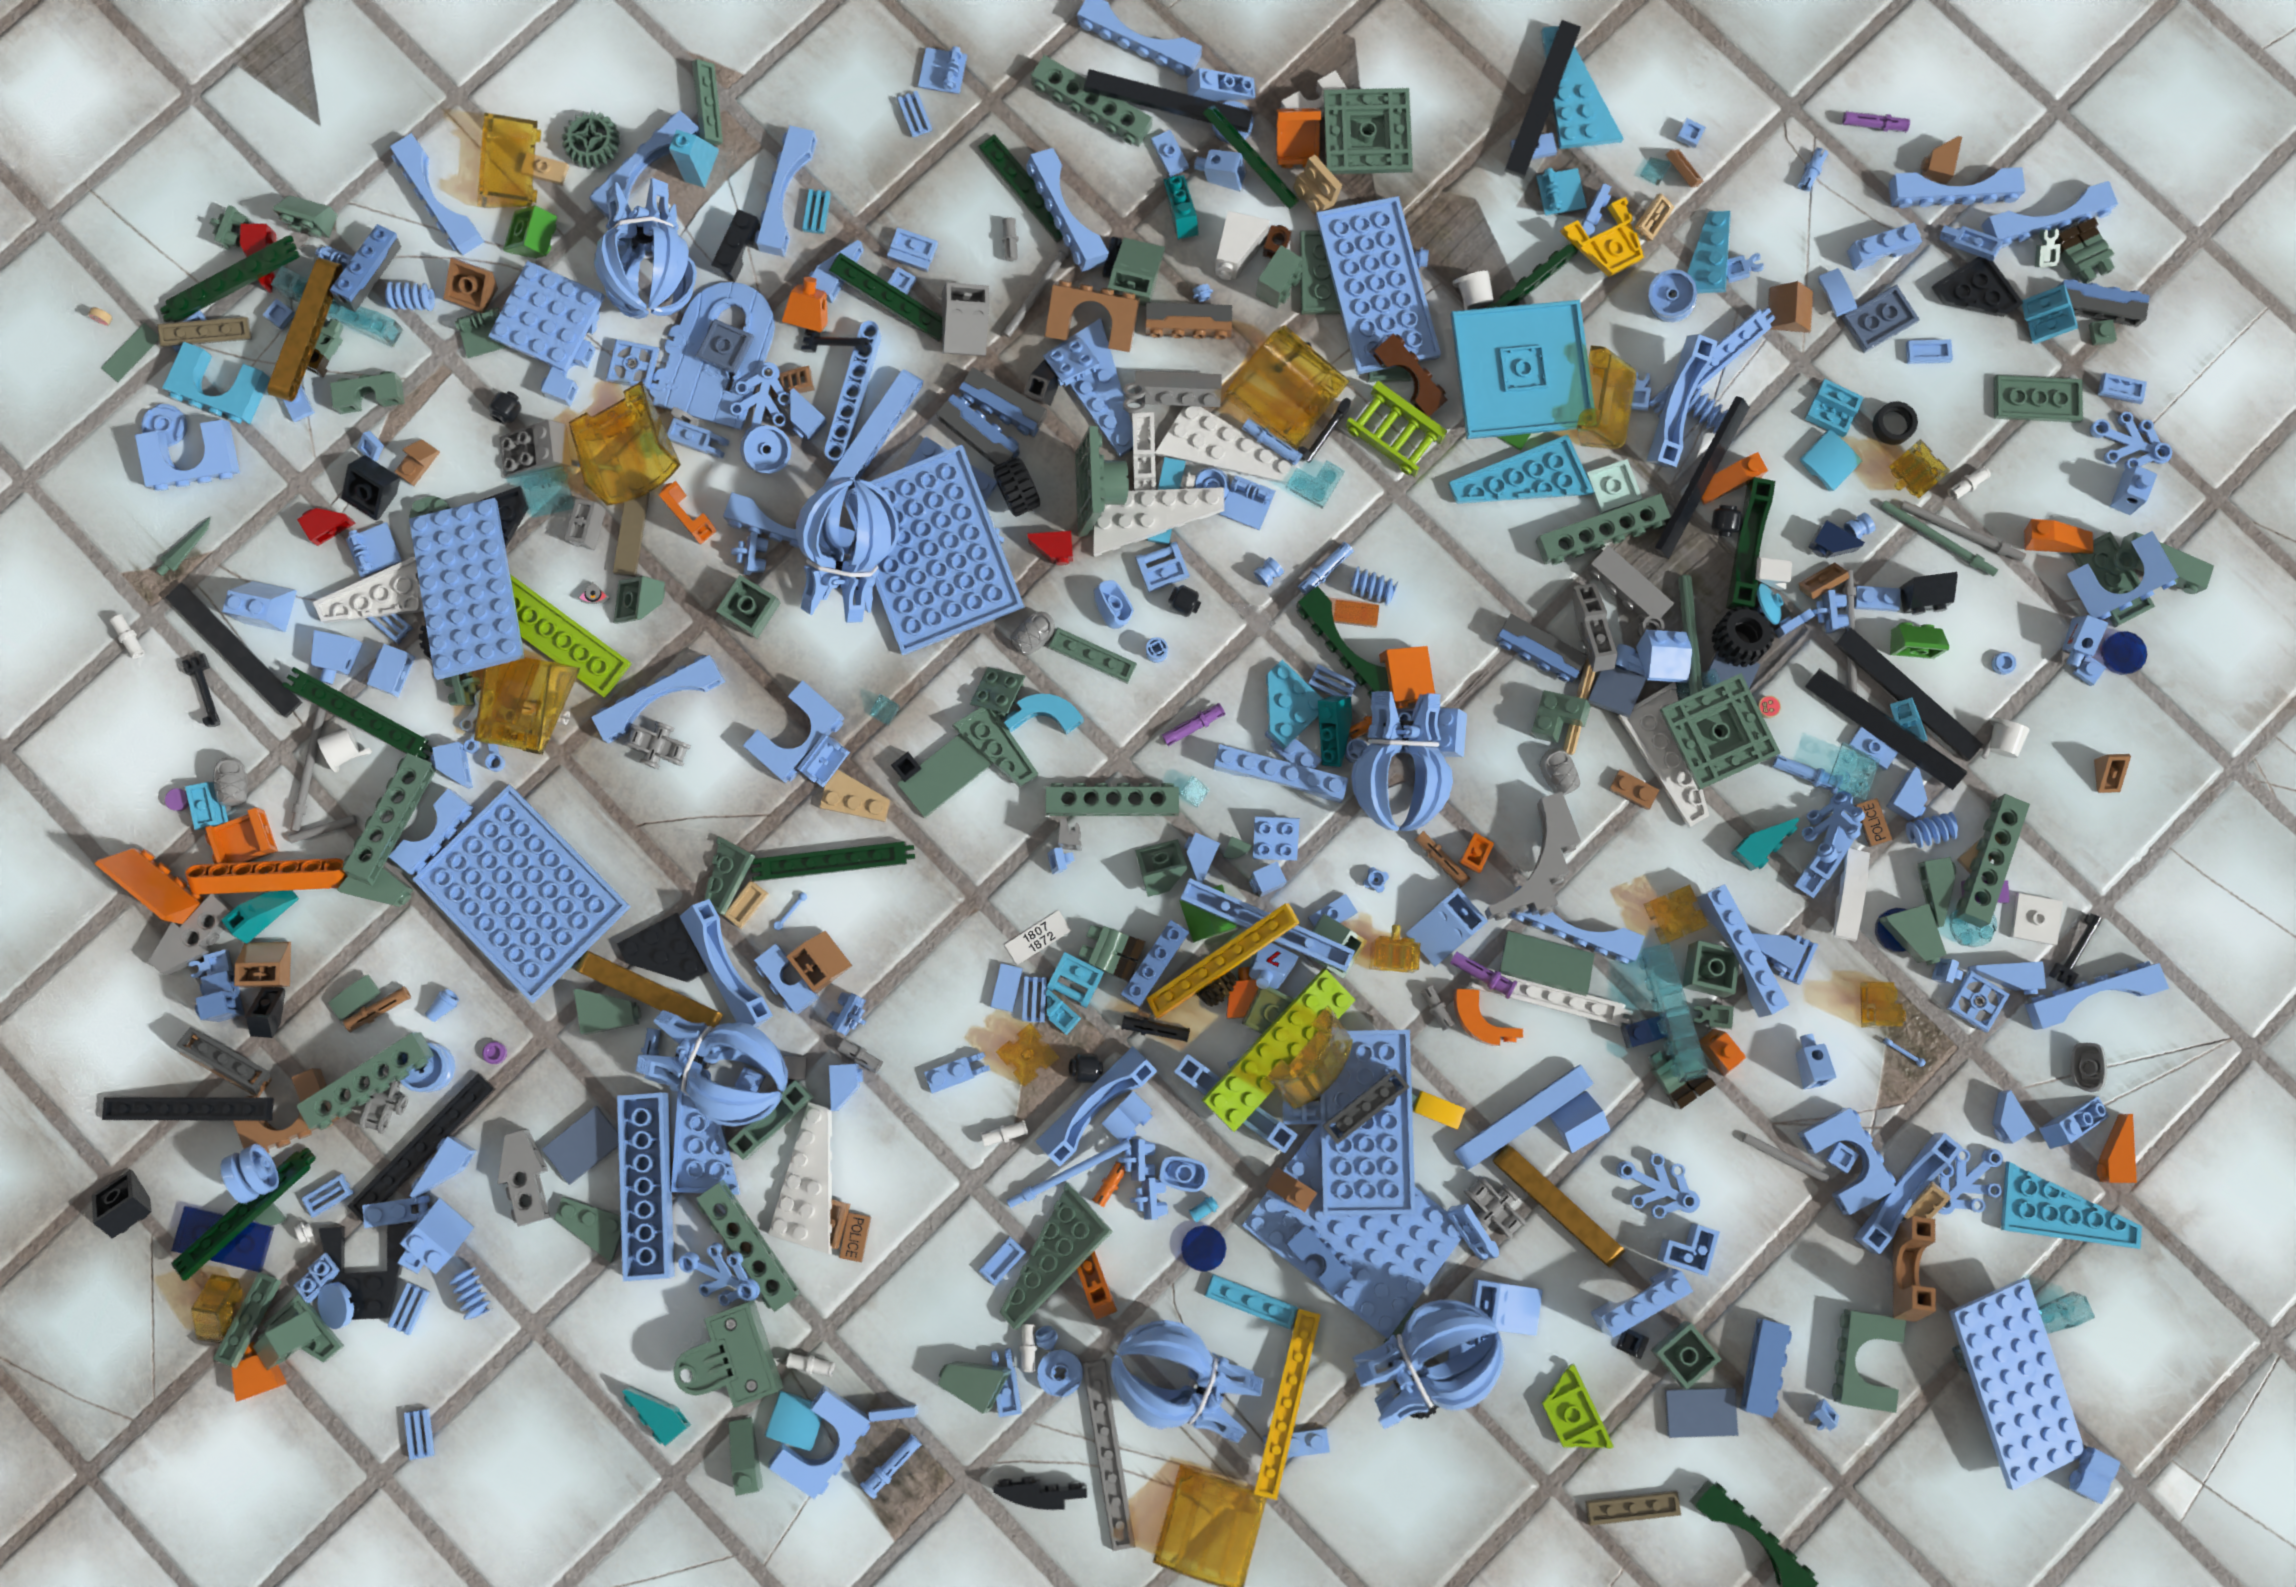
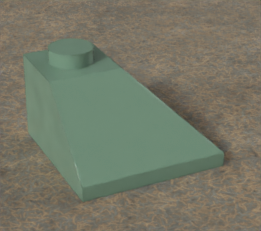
M645 576L620 580L613 623L620 624L641 620L663 602L665 582Z
M1178 839L1135 850L1148 897L1169 892L1187 870Z

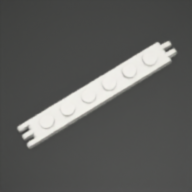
M1501 974L1511 981L1516 980L1518 982L1510 996L1511 999L1621 1027L1622 1023L1631 1024L1632 1020L1623 1018V1016H1633L1634 1012L1625 1009V1004L1591 995L1583 996ZM1471 975L1470 978L1478 980L1479 983L1469 982L1468 987L1505 997L1504 994L1495 989L1490 990L1487 987L1488 984Z

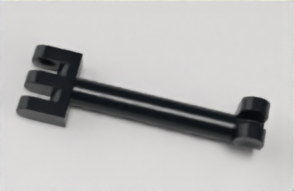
M805 329L804 334L810 337H803L802 342L808 345H802L800 350L806 353H816L817 345L855 346L859 352L867 353L868 348L865 345H869L870 340L868 338L820 337V332Z
M1349 398L1342 400L1335 414L1309 450L1303 446L1298 448V452L1303 454L1301 459L1308 463L1312 461L1337 424L1349 411L1351 405Z
M202 653L199 654L201 663L194 656L190 658L192 666L187 659L183 660L182 664L187 675H195L208 715L202 718L204 725L216 727L221 723L203 673L210 666L206 655Z
M2092 913L2086 915L2084 921L2089 924L2064 966L2056 963L2049 974L2050 977L2055 978L2061 972L2057 981L2063 983L2068 976L2065 985L2070 988L2074 984L2079 974L2072 971L2094 932L2103 920L2101 917Z

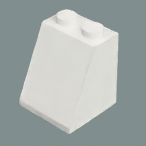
M1228 211L1216 259L1215 275L1224 280H1236L1265 244L1270 220Z

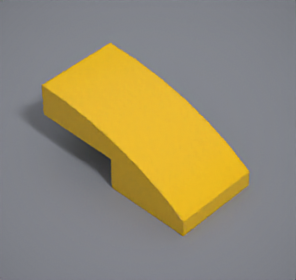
M1420 1091L1412 1112L1458 1130L1465 1108Z

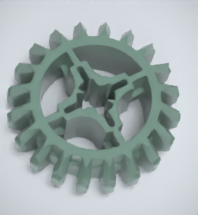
M583 111V116L580 118L575 114L576 120H569L570 127H564L565 134H562L564 141L562 146L566 149L565 153L568 157H571L572 162H578L582 168L586 165L591 169L593 164L597 168H600V163L602 162L607 165L608 158L614 160L612 153H618L616 146H620V140L618 139L620 134L615 123L608 116L604 117L601 112L596 116L593 111H591L590 115ZM596 128H600L606 131L607 135H602V133H598ZM576 145H581V147H585L586 152L578 150L576 148Z

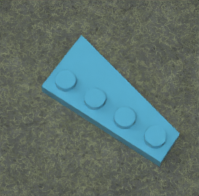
M1710 211L1707 214L1687 272L1695 281L1697 293L1726 292L1730 211Z

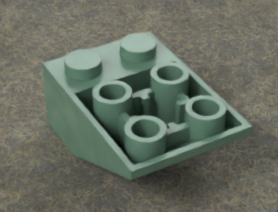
M1124 237L1113 266L1108 288L1113 289L1115 294L1120 295L1123 292L1134 293L1136 298H1140L1139 305L1146 306V303H1151L1165 247Z

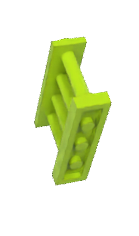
M1377 381L1371 391L1373 400L1357 421L1349 417L1345 427L1352 436L1360 437L1400 466L1399 469L1406 475L1411 474L1415 477L1420 468L1415 465L1432 442L1436 441L1440 444L1443 441L1447 430L1384 384ZM1384 403L1390 408L1391 412L1373 434L1363 426L1378 406ZM1402 416L1407 420L1408 425L1395 442L1389 446L1381 440V437L1395 419ZM1415 429H1420L1425 433L1426 437L1409 459H1407L1398 451Z

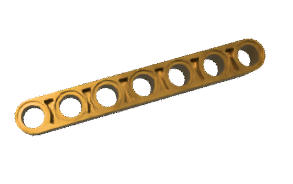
M323 258L316 260L271 375L267 389L269 395L287 401L295 399L334 299L330 289L343 272L342 264Z
M589 951L582 955L575 971L660 1011L664 1010L674 1015L676 1014L689 1022L705 1023L707 1026L714 1028L719 1025L724 1015Z
M1506 1144L1492 1160L1500 1170L1606 1266L1611 1268L1623 1255L1625 1249L1510 1145Z

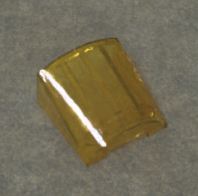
M1283 325L1276 328L1233 380L1223 396L1260 424L1270 429L1271 432L1297 449L1310 433V429L1332 401L1340 395L1350 380L1287 326Z
M642 381L624 390V399L591 417L586 412L568 422L584 484L607 506L627 502L651 492L667 481L681 465L646 386Z
M527 657L484 668L474 741L543 754L580 668Z
M1328 1006L1311 1024L1318 1032L1294 1060L1287 1065L1281 1059L1262 1081L1293 1109L1299 1108L1322 1095L1338 1078L1348 1060L1353 1040Z
M1180 1463L1152 1553V1562L1179 1574L1215 1586L1244 1587L1267 1497L1254 1494V1487L1244 1486Z

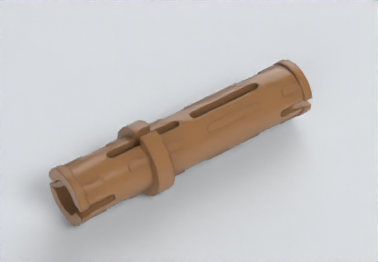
M1425 831L1414 839L1428 854L1427 857L1429 859L1432 858L1460 888L1471 879L1441 849L1442 846L1440 844L1437 845Z
M403 986L371 1006H364L360 1009V1012L343 1020V1024L351 1033L366 1023L374 1022L376 1017L411 999V995L407 988Z

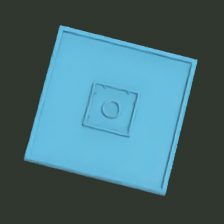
M1580 300L1451 312L1466 439L1594 428L1597 426Z

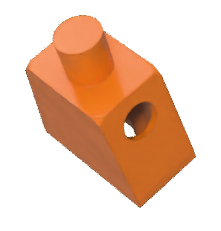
M804 277L803 285L797 284L793 288L782 322L817 332H822L827 326V294L825 291L816 289L817 280L815 278Z
M1250 967L1238 968L1239 981H1236V985L1232 986L1234 990L1229 992L1227 1019L1244 1018L1259 988L1256 985V980H1252L1248 975Z
M1713 1029L1696 1042L1723 1077L1746 1058L1725 1031Z
M255 1342L249 1343L243 1355L244 1360L239 1362L237 1368L231 1367L236 1402L287 1384L278 1365L269 1370L265 1368L253 1347Z

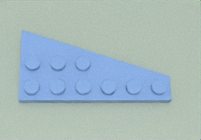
M1099 318L1048 352L1081 337L1100 362L1099 368L1096 369L1095 373L1088 374L1084 378L1078 375L1079 380L1076 381L1074 379V382L1070 383L1069 386L1117 455L1121 457L1133 449V426L1129 413L1123 408L1124 395L1111 351L1108 348L1109 344L1101 318Z
M705 1061L702 1062V1068H704L706 1064ZM678 1091L671 1192L704 1193L721 1180H724L733 1194L740 1195L723 1125L711 1121L706 1115L700 1113L692 1099Z

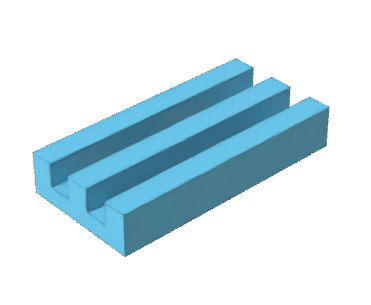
M809 189L802 228L803 232L825 234L831 197L830 191L825 193L822 190L814 191ZM816 197L812 226L809 227L813 198ZM821 198H825L820 228H816Z

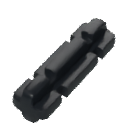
M1111 237L1109 254L1102 272L1104 278L1110 279L1113 266L1122 244V240L1118 237Z

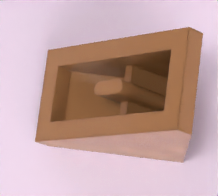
M2107 754L2094 759L2098 793L2121 792L2131 759L2130 754Z

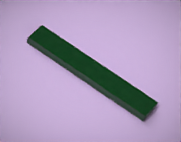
M1215 106L1208 107L1203 112L1238 153H1242L1244 160L1289 209L1293 208L1299 202V199Z
M993 134L978 146L979 151L1056 243L1063 239V235L1060 229L1056 228L1051 212L1047 211L1045 201L1042 195L1037 192L1034 180L999 138Z
M842 253L838 254L828 271L829 273L938 342L942 338V317Z

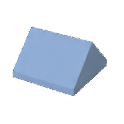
M1587 1091L1549 1115L1571 1153L1611 1131L1604 1111Z

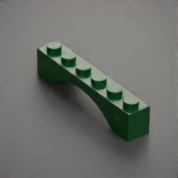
M1753 477L1747 484L1726 604L1728 609L1734 610L1735 607L1739 606L1742 609L1744 606H1747L1751 610L1755 606L1758 580H1756L1757 558H1759L1763 532L1772 504L1776 481Z
M1316 586L1300 599L1296 605L1297 614L1304 621L1307 619L1312 625L1310 628L1313 633L1318 637L1321 636L1326 641L1325 646L1331 653L1335 652L1340 657V664L1346 670L1350 669L1354 674L1353 678L1357 684L1365 686L1369 691L1367 694L1370 699L1372 692H1390L1386 667L1374 665L1360 658L1347 647L1340 637L1333 619L1332 602L1324 592Z
M1707 1480L1691 1498L1690 1502L1712 1522H1724L1735 1525L1754 1536L1770 1558L1776 1583L1780 1587H1816L1819 1584L1813 1578L1815 1573L1805 1564L1801 1567L1795 1561L1798 1557L1788 1548L1783 1550L1778 1545L1780 1540L1770 1531L1766 1534L1760 1528L1763 1524L1753 1515L1748 1517L1743 1512L1745 1507L1735 1498L1731 1501L1725 1495L1727 1490L1718 1482L1713 1484Z

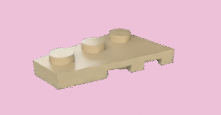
M837 769L824 787L820 808L886 822L890 800Z

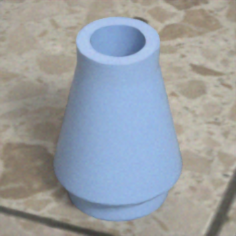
M449 989L440 991L429 1010L425 1013L431 1021L436 1022L440 1017L457 1007L459 1002L458 996Z

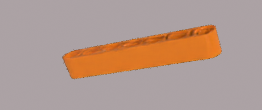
M340 858L198 864L190 866L185 871L191 892L198 895L338 888L348 877L342 870L344 861Z

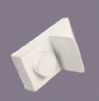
M1757 558L1756 580L1777 590H1786V583L1791 581L1792 562L1788 560Z

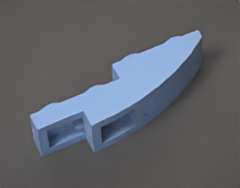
M1843 812L1842 816L1850 824H1856L1860 830L1863 824L1854 822L1848 814ZM1839 827L1834 842V847L1838 852L1837 858L1830 863H1824L1816 852L1793 886L1814 898L1825 881L1829 880L1854 839H1849Z

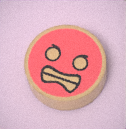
M91 307L88 313L90 318L106 326H109L113 319L110 314L97 307Z
M1765 696L1757 704L1764 718H1773L1781 709L1779 700L1774 696Z

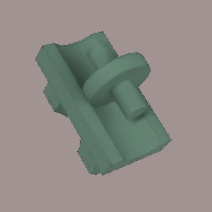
M228 205L225 214H220L218 219H210L209 223L215 227L213 230V234L216 235L214 240L227 250L230 247L239 248L240 234H237L236 231L238 227L240 228L241 224H249V218L241 214L235 207Z
M472 672L443 678L446 686H453L454 693L448 695L450 705H475V686L481 683L480 678L473 677Z

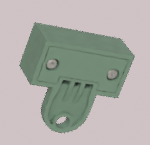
M754 1300L704 1318L711 1341L691 1348L681 1354L673 1370L676 1384L686 1394L694 1396L703 1395L726 1386L733 1408L771 1395L784 1388ZM683 1369H689L692 1372L690 1382H685L681 1379Z

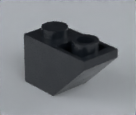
M1045 359L1031 373L1023 394L1033 400L1051 406L1059 384L1057 382V375Z

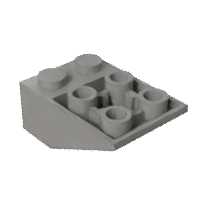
M946 282L942 290L943 354L986 356L989 285Z
M548 419L500 437L503 472L506 479L555 472L571 466L566 424Z

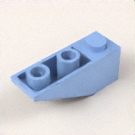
M1198 68L1187 78L1188 95L1211 101L1255 98L1254 78Z
M1752 933L1764 958L1773 963V967L1782 973H1791L1807 949L1806 946L1785 935Z
M2097 1096L2052 1119L2040 1127L2039 1130L2049 1149L2071 1144L2107 1119L2109 1115Z
M454 1136L443 1138L436 1148L438 1152L434 1158H430L425 1164V1172L421 1178H417L412 1184L411 1189L413 1191L409 1196L412 1198L420 1197L465 1170L477 1150Z

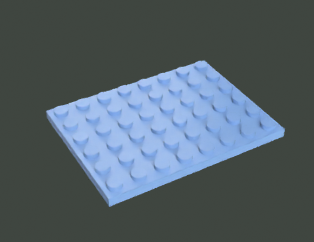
M963 445L870 481V483L878 486L888 495L898 519L899 537L896 546L877 564L879 573L875 578V584L902 655L909 654L1025 608ZM853 488L846 492L844 502L857 534L856 490Z
M510 784L412 879L531 1003H535L631 907Z
M1317 1124L1283 1169L1284 1172L1317 1192L1306 1212H1303L1268 1189L1242 1226L1332 1295L1316 1278L1324 1269L1325 1262L1323 1257L1319 1254H1311L1301 1261L1285 1244L1302 1226L1307 1225L1310 1228L1313 1225L1321 1234L1319 1237L1320 1241L1324 1245L1328 1242L1337 1252L1334 1256L1340 1262L1344 1259L1353 1269L1350 1274L1354 1278L1333 1297L1389 1339L1463 1237L1447 1214L1448 1212L1416 1187L1415 1214L1323 1215L1321 1124Z

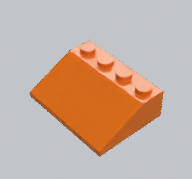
M132 848L96 861L95 865L164 921L183 924L205 899L202 894H193L187 888L188 883L179 876L175 878L170 874L172 870L161 862L158 864L153 860L155 856L146 849L141 851Z

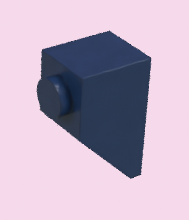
M1826 520L1819 527L1808 548L1812 549V552L1819 557L1830 558L1856 552L1865 542Z
M1664 1014L1620 1027L1626 1048L1636 1047L1670 1036Z

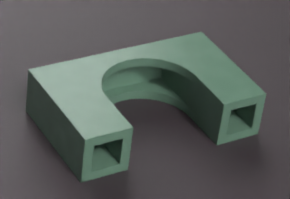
M1844 1309V1314H1841L1840 1317L1842 1334L1837 1342V1349L1840 1351L1839 1360L1835 1363L1837 1379L1832 1387L1834 1402L1896 1413L1899 1390L1864 1381L1856 1369L1855 1358L1859 1348L1865 1342L1872 1339L1904 1343L1906 1320Z

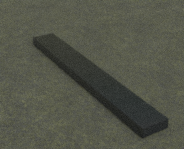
M1561 20L1504 172L1523 179L1525 178L1581 26Z
M1091 69L1088 70L1083 90L1207 123L1211 122L1203 112L1208 107L1215 106L1236 130L1246 133L1249 131L1253 111Z
M1736 396L1655 546V549L1664 558H1670L1750 408L1742 397Z
M181 582L165 597L285 718L290 716L303 703L292 691L281 686L283 682L185 584Z
M1848 628L1834 644L1895 699L1902 701L1912 697L1921 721L1965 761H1970L1984 745L1853 628Z
M1819 668L1805 687L1951 790L1966 776L1967 771L1822 669Z
M478 1073L347 1207L364 1222L362 1205L385 1202L436 1151L439 1142L443 1138L450 1136L496 1089Z
M104 1097L102 1120L272 1121L274 1098Z

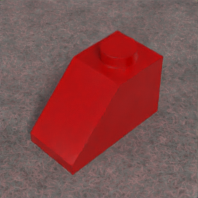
M319 508L307 510L302 514V517L297 519L309 540L317 546L355 524L354 520L346 514Z
M1071 531L1027 534L1029 544L1051 563L1068 565L1069 562H1073Z

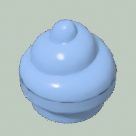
M1044 1326L1035 1333V1342L1038 1347L1050 1351L1054 1349L1058 1338L1056 1330L1052 1329L1051 1326Z

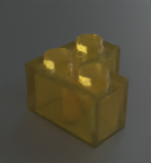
M1894 982L1860 983L1861 1028L1902 1027L1906 1019V1012L1903 1009V1004L1895 1003L1898 992L1897 988L1894 987Z
M215 1274L210 1276L191 1308L197 1340L222 1343L233 1322V1308L236 1303L240 1302L243 1294L238 1278Z

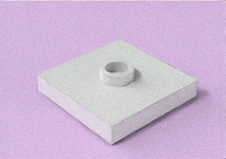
M2017 893L2010 937L2053 946L2057 945L2063 901Z

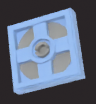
M616 339L606 378L607 382L650 390L659 348Z
M1970 970L1966 973L1946 1009L1987 1033L2010 994Z

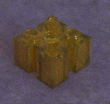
M1921 439L1889 466L1893 476L1899 479L1894 484L1896 490L1901 491L1906 486L1908 492L1918 499L1937 484L1950 470L1939 458L1936 459L1931 453L1933 451Z
M1690 885L1669 893V900L1664 895L1643 904L1650 920H1657L1659 927L1655 928L1661 945L1683 937V930L1687 935L1709 926L1702 910L1696 911L1693 906L1697 899Z
M1392 925L1391 937L1379 936V938L1371 942L1369 970L1415 973L1419 970L1421 943H1415L1414 938H1401L1400 940L1401 926Z
M1029 1023L1017 1033L1020 1038L1017 1042L1013 1044L1009 1040L996 1051L1007 1066L1013 1063L1017 1068L1013 1074L1024 1087H1027L1039 1077V1074L1036 1072L1039 1068L1043 1066L1047 1070L1060 1059L1049 1044L1044 1047L1039 1041L1043 1037L1032 1023Z

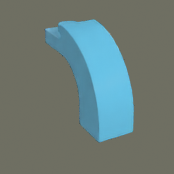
M1034 694L1019 700L1017 706L1020 711L1017 712L1015 710L1007 715L1004 724L1011 733L1033 717L1046 716L1055 720L1067 735L1084 722V718L1070 702L1059 696Z

